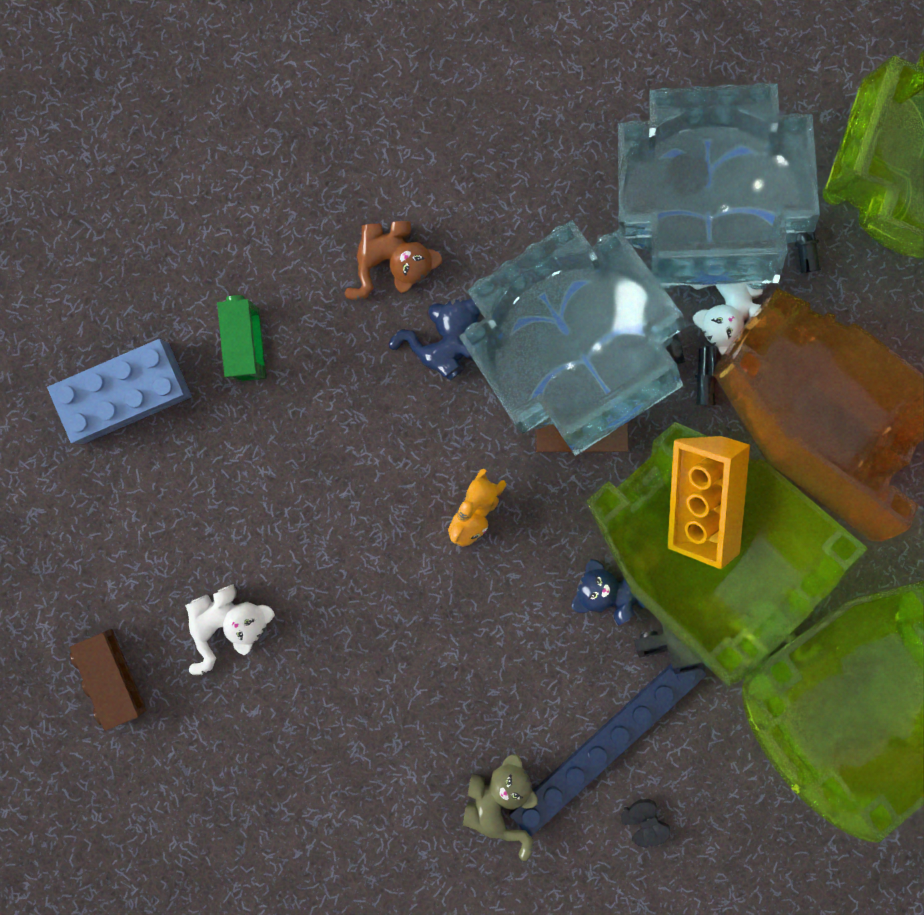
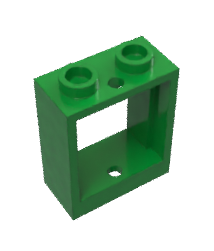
M243 295L228 296L225 302H217L224 376L236 382L267 379L260 309L249 299H245Z

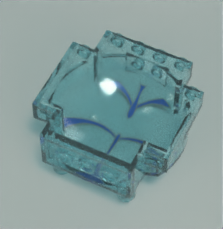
M778 83L715 87L694 86L691 88L649 90V121L618 123L619 238H627L632 247L649 251L650 286H654L655 289L662 292L672 290L675 285L747 284L752 289H762L768 283L779 282L788 252L787 244L794 242L799 233L815 231L820 211L813 114L792 113L789 115H779Z
M573 220L565 225L557 226L550 235L539 242L529 245L525 252L513 260L504 262L497 271L488 277L479 279L473 287L467 290L485 319L471 324L459 337L511 420L522 434L532 428L538 430L554 424L576 456L582 451L588 450L594 443L651 406L668 398L673 392L683 386L677 364L666 350V347L673 341V335L686 328L683 314L619 229L612 234L602 236L597 241V244L591 247Z

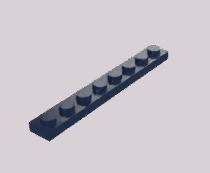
M672 664L667 666L533 790L538 797L537 806L529 809L522 807L512 809L509 812L510 817L522 830H526L532 837L706 676L704 671L698 669L674 674Z

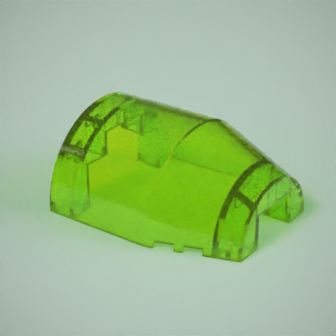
M674 422L653 441L652 455L617 488L608 481L586 500V504L633 596L728 688H732L761 665L806 621L850 573L868 548L769 463L759 458L757 461L749 458L740 554L725 567L719 569L668 549L674 441L680 438L709 437Z
M924 580L853 598L841 603L746 675L742 685V701L749 725L763 752L784 781L810 808L826 821L843 832L868 842L880 843L924 805Z

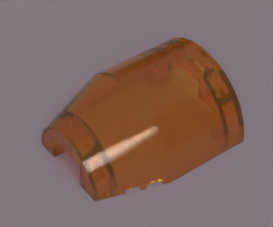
M777 288L734 338L714 370V376L767 463L867 539L877 542L893 538L910 529L919 507L916 502L893 485L888 486L893 474L910 464L917 444L924 440V374L861 326L854 323L849 327L835 321V314L827 312L825 315L809 309V302Z

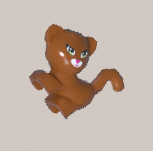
M410 221L392 222L390 233H384L383 226L379 223L362 225L361 242L356 255L358 276L362 286L361 288L348 287L344 295L346 298L355 301L366 299L374 289L370 269L384 260H390V268L394 275L396 289L401 294L408 292L413 284L423 280L432 269L442 264V257L437 251L427 249L420 242L405 241L411 234Z

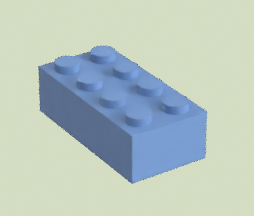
M161 339L152 341L47 387L70 443L85 444L192 397L170 344Z

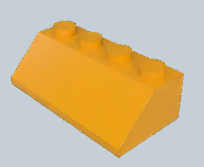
M723 436L680 438L674 441L668 549L719 569L725 567L740 554L750 452L749 444Z

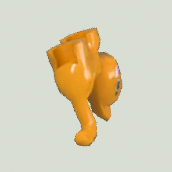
M481 469L476 478L471 482L466 492L465 501L462 502L448 528L450 540L458 546H469L488 529L486 516L496 508L499 503V499L496 496L501 495L506 487L505 480H501L498 484L491 483L486 477L487 471L485 469Z

